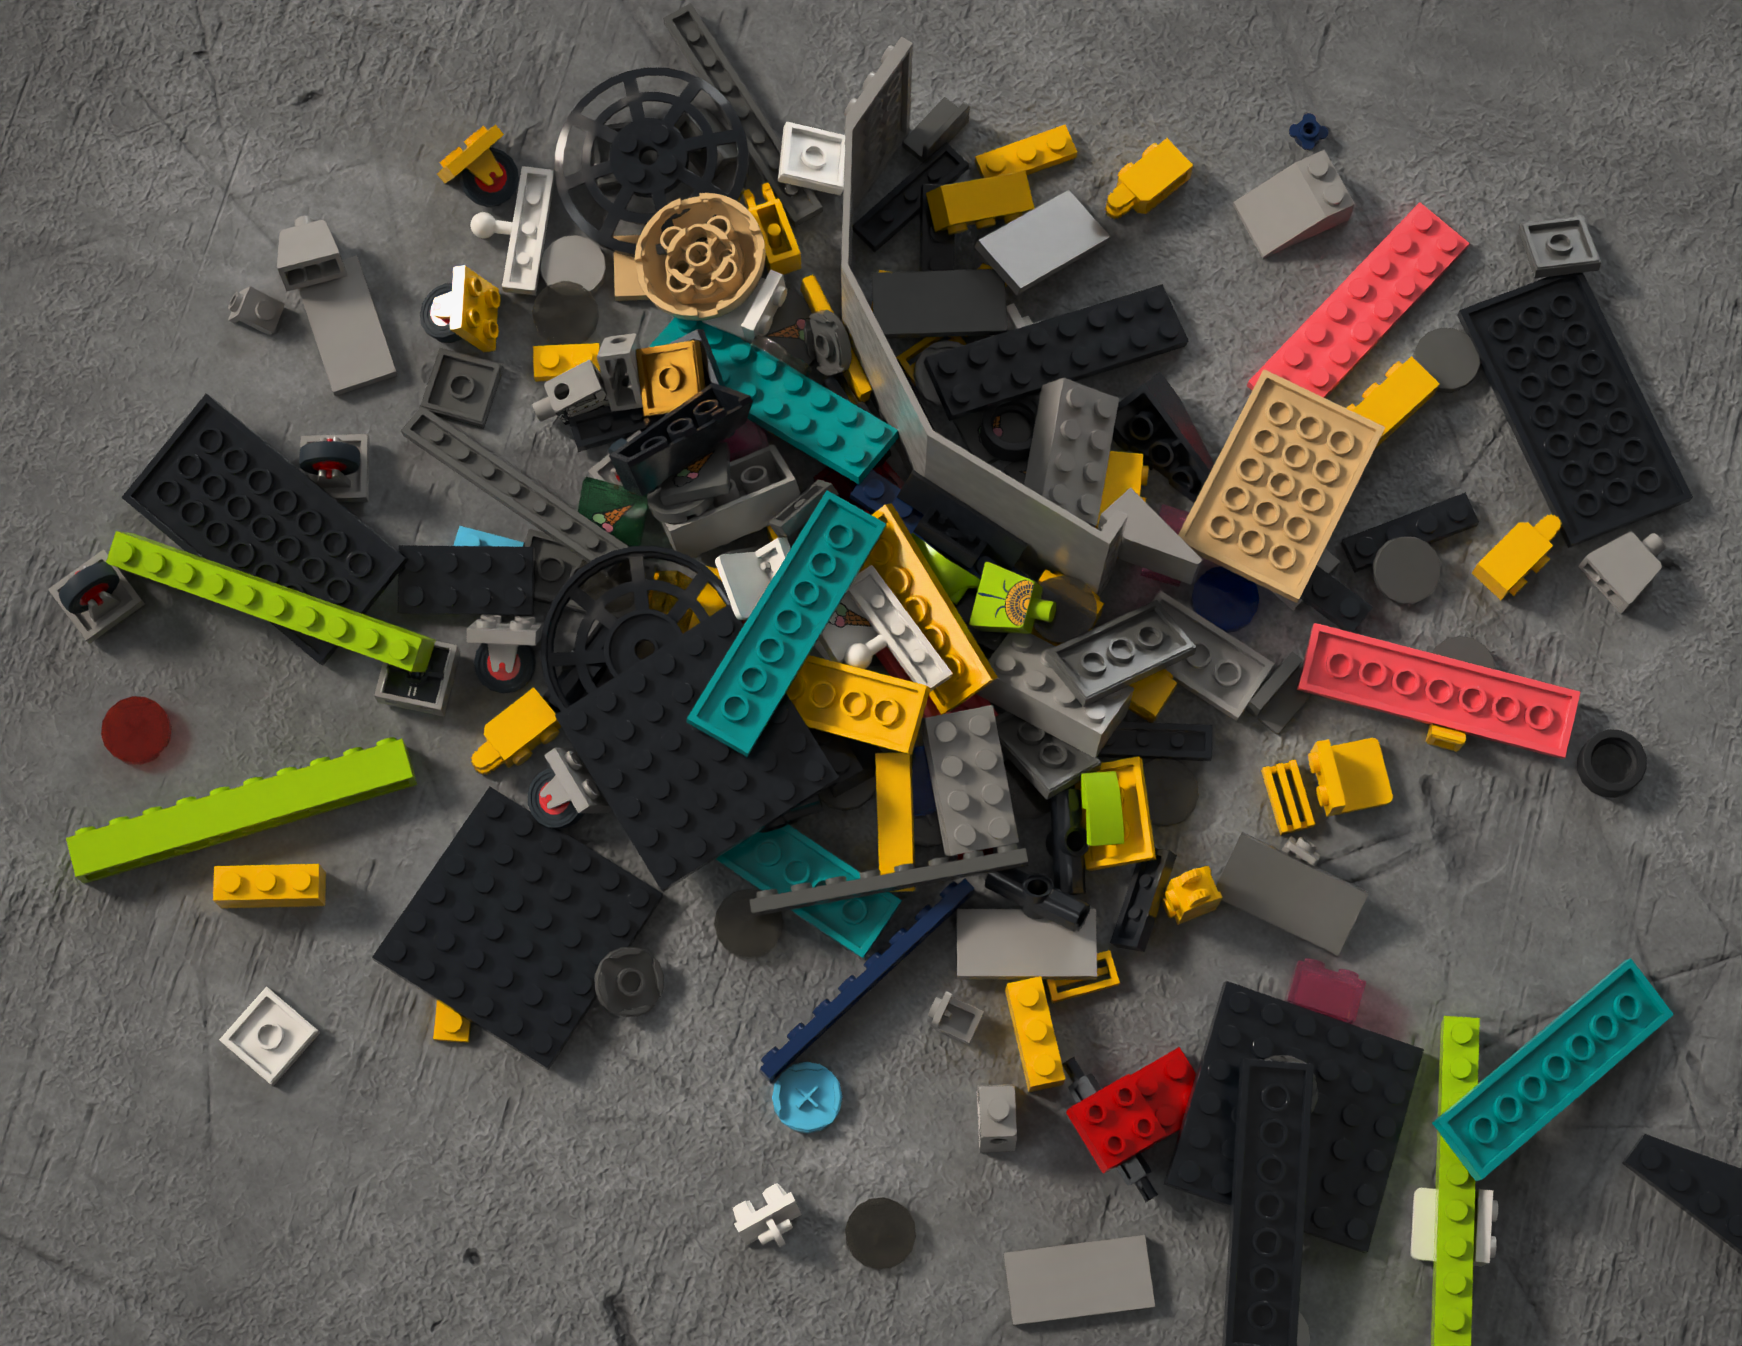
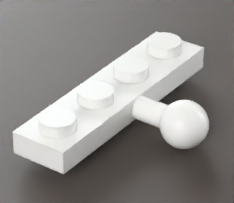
M522 166L513 222L495 220L491 214L486 212L476 214L471 220V230L479 238H489L494 233L510 235L502 283L503 292L536 296L554 188V170Z
M873 565L860 572L847 593L872 625L878 636L866 644L855 643L850 645L844 656L846 664L866 669L872 661V656L887 646L911 680L930 687V692L949 680L953 673Z

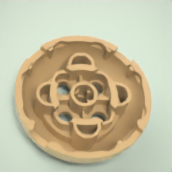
M699 193L700 196L685 200L679 198L672 201L649 220L638 239L634 260L636 262L639 285L656 307L671 316L690 321H705L726 315L738 308L749 298L761 279L766 258L765 242L761 229L747 208L738 201L724 195ZM691 208L687 213L673 219L674 226L665 229L663 232L661 231L662 225L668 218L675 213L681 214L684 209ZM705 237L708 242L706 244L704 242H696V240ZM661 243L667 255H658L656 244ZM725 253H732L726 257H723V260L721 262L722 255H724ZM685 263L688 264V270L681 274L677 270L678 265ZM711 279V283L708 286L701 287L703 281Z

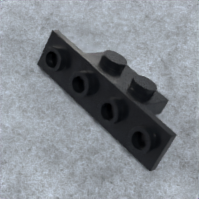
M914 470L897 495V498L924 515L913 532L921 536L927 543L935 545L950 555L956 562L962 563L970 569L979 556L984 553L1011 571L1028 545Z

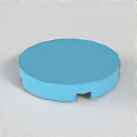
M812 1062L794 1064L786 1069L775 1082L772 1095L775 1113L781 1122L793 1131L807 1134L822 1131L832 1124L840 1112L843 1098L840 1083L835 1075L821 1064Z

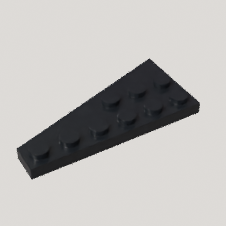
M1642 1135L1622 1164L1742 1255V1169L1653 1136Z

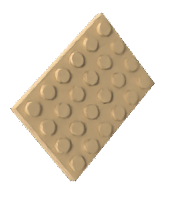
M1263 369L1178 535L1197 555L1298 603L1385 427Z

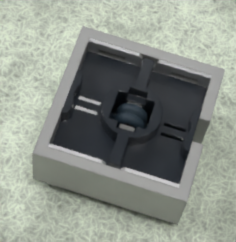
M436 641L426 672H411L383 662L374 695L377 702L444 717L461 654L458 645Z

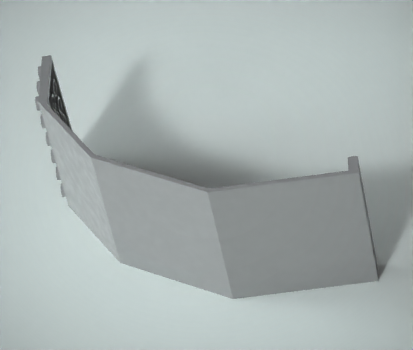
M901 36L895 46H888L881 58L882 65L876 73L874 71L870 72L862 87L864 91L858 99H851L844 112L846 124L844 127L845 157L841 255L842 323L848 334L850 345L872 387L870 398L881 420L898 430L899 438L894 443V446L909 475L913 470L1027 543L1028 545L1018 559L1019 561L1043 574L1045 569L1051 573L1058 571L1067 576L1075 587L1080 590L1084 588L1089 589L1100 597L1112 579L1128 515L1115 509L1102 531L933 431L851 270L853 213L910 132L913 43Z

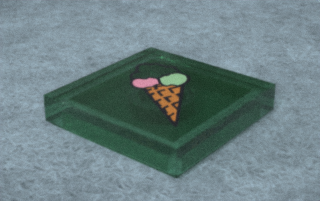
M586 476L582 483L578 512L628 547L641 546L648 511V494L640 496L624 489L621 485Z

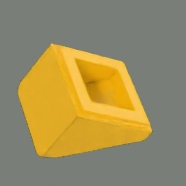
M1434 724L1429 725L1426 737L1427 744L1455 752L1459 751L1465 744V732Z

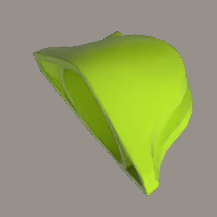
M911 533L952 603L957 605L968 588H979L981 581L979 578L951 562L914 533Z

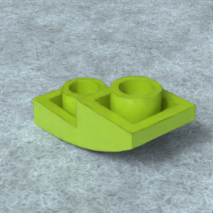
M1116 772L1081 773L1082 808L1086 809L1087 844L1090 846L1124 844L1123 813Z

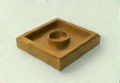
M700 340L635 349L644 416L670 413L706 388Z

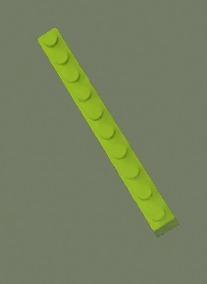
M116 531L106 563L411 672H426L436 642L435 639L134 533Z
M395 737L385 738L376 743L377 746L365 750L362 747L351 748L343 752L341 757L331 760L329 757L318 758L311 761L310 766L301 769L296 767L284 768L276 772L277 776L263 779V777L250 778L245 780L243 786L233 789H230V787L216 788L209 792V796L199 799L196 797L182 798L176 802L175 806L169 808L152 807L144 810L142 816L131 819L127 816L118 817L110 820L108 826L98 829L94 826L78 829L75 831L74 836L66 838L75 877L83 884L418 785L407 746L403 739L397 740Z
M1443 1017L1440 1027L1438 1117L1478 1084L1480 1018ZM1438 1130L1431 1346H1471L1475 1180Z

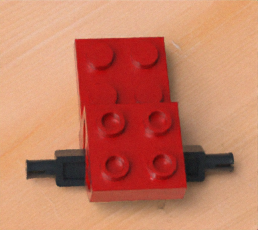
M1176 1048L1131 1075L1127 1074L1101 1089L1092 1073L1084 1075L1075 1057L1062 1063V1066L1073 1082L1069 1085L1068 1089L1077 1104L1071 1106L1066 1111V1114L1102 1173L1104 1174L1117 1168L1128 1186L1135 1183L1145 1203L1159 1195L1147 1178V1175L1151 1173V1169L1142 1153L1180 1130L1196 1077L1194 1069L1181 1048Z

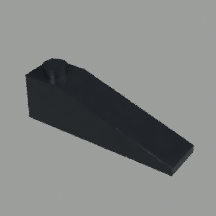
M1162 373L1156 374L1118 403L1112 437L1116 444L1126 452L1130 450L1133 453L1143 454V465L1149 466L1150 470L1154 468L1169 480V484L1195 503L1214 466V462L1181 399Z

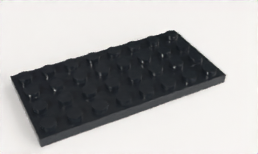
M1583 272L1549 276L1459 310L1457 316L1465 333L1471 338L1480 357V364L1552 515L1561 520L1560 532L1568 548L1682 505L1693 498Z
M207 393L121 497L188 553L364 615L408 561L405 556ZM270 622L321 665H324L339 647Z

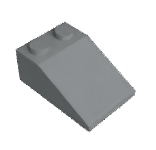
M1324 149L1287 167L1234 201L1233 206L1262 259L1348 221L1355 203Z
M1131 487L1100 515L1097 528L1102 531L1115 509L1128 515L1117 556L1119 559L1190 585L1196 580L1203 560Z

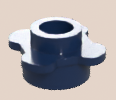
M1307 113L1303 116L1302 121L1290 126L1289 134L1291 137H1294L1295 142L1304 150H1312L1320 139L1327 138L1328 129L1316 121L1315 115ZM1306 130H1311L1312 133L1307 134Z

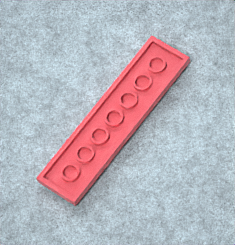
M1419 202L1248 381L1247 387L1253 391L1263 369L1326 398L1461 256L1470 243Z
M1314 623L1312 626L1297 690L1429 725L1434 724L1454 729L1475 737L1560 759L1566 757L1581 693L1580 691Z

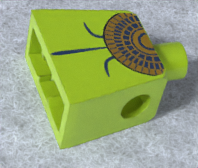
M985 562L969 625L983 632L1029 634L1032 632L1035 619L1047 622L1053 621L1056 612V602L1041 599L1043 587L1037 582L990 562Z

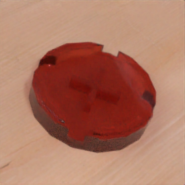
M132 696L118 701L108 710L102 721L101 736L104 746L115 758L126 764L141 765L155 760L164 747H167L171 739L172 726L168 714L157 702L147 697Z

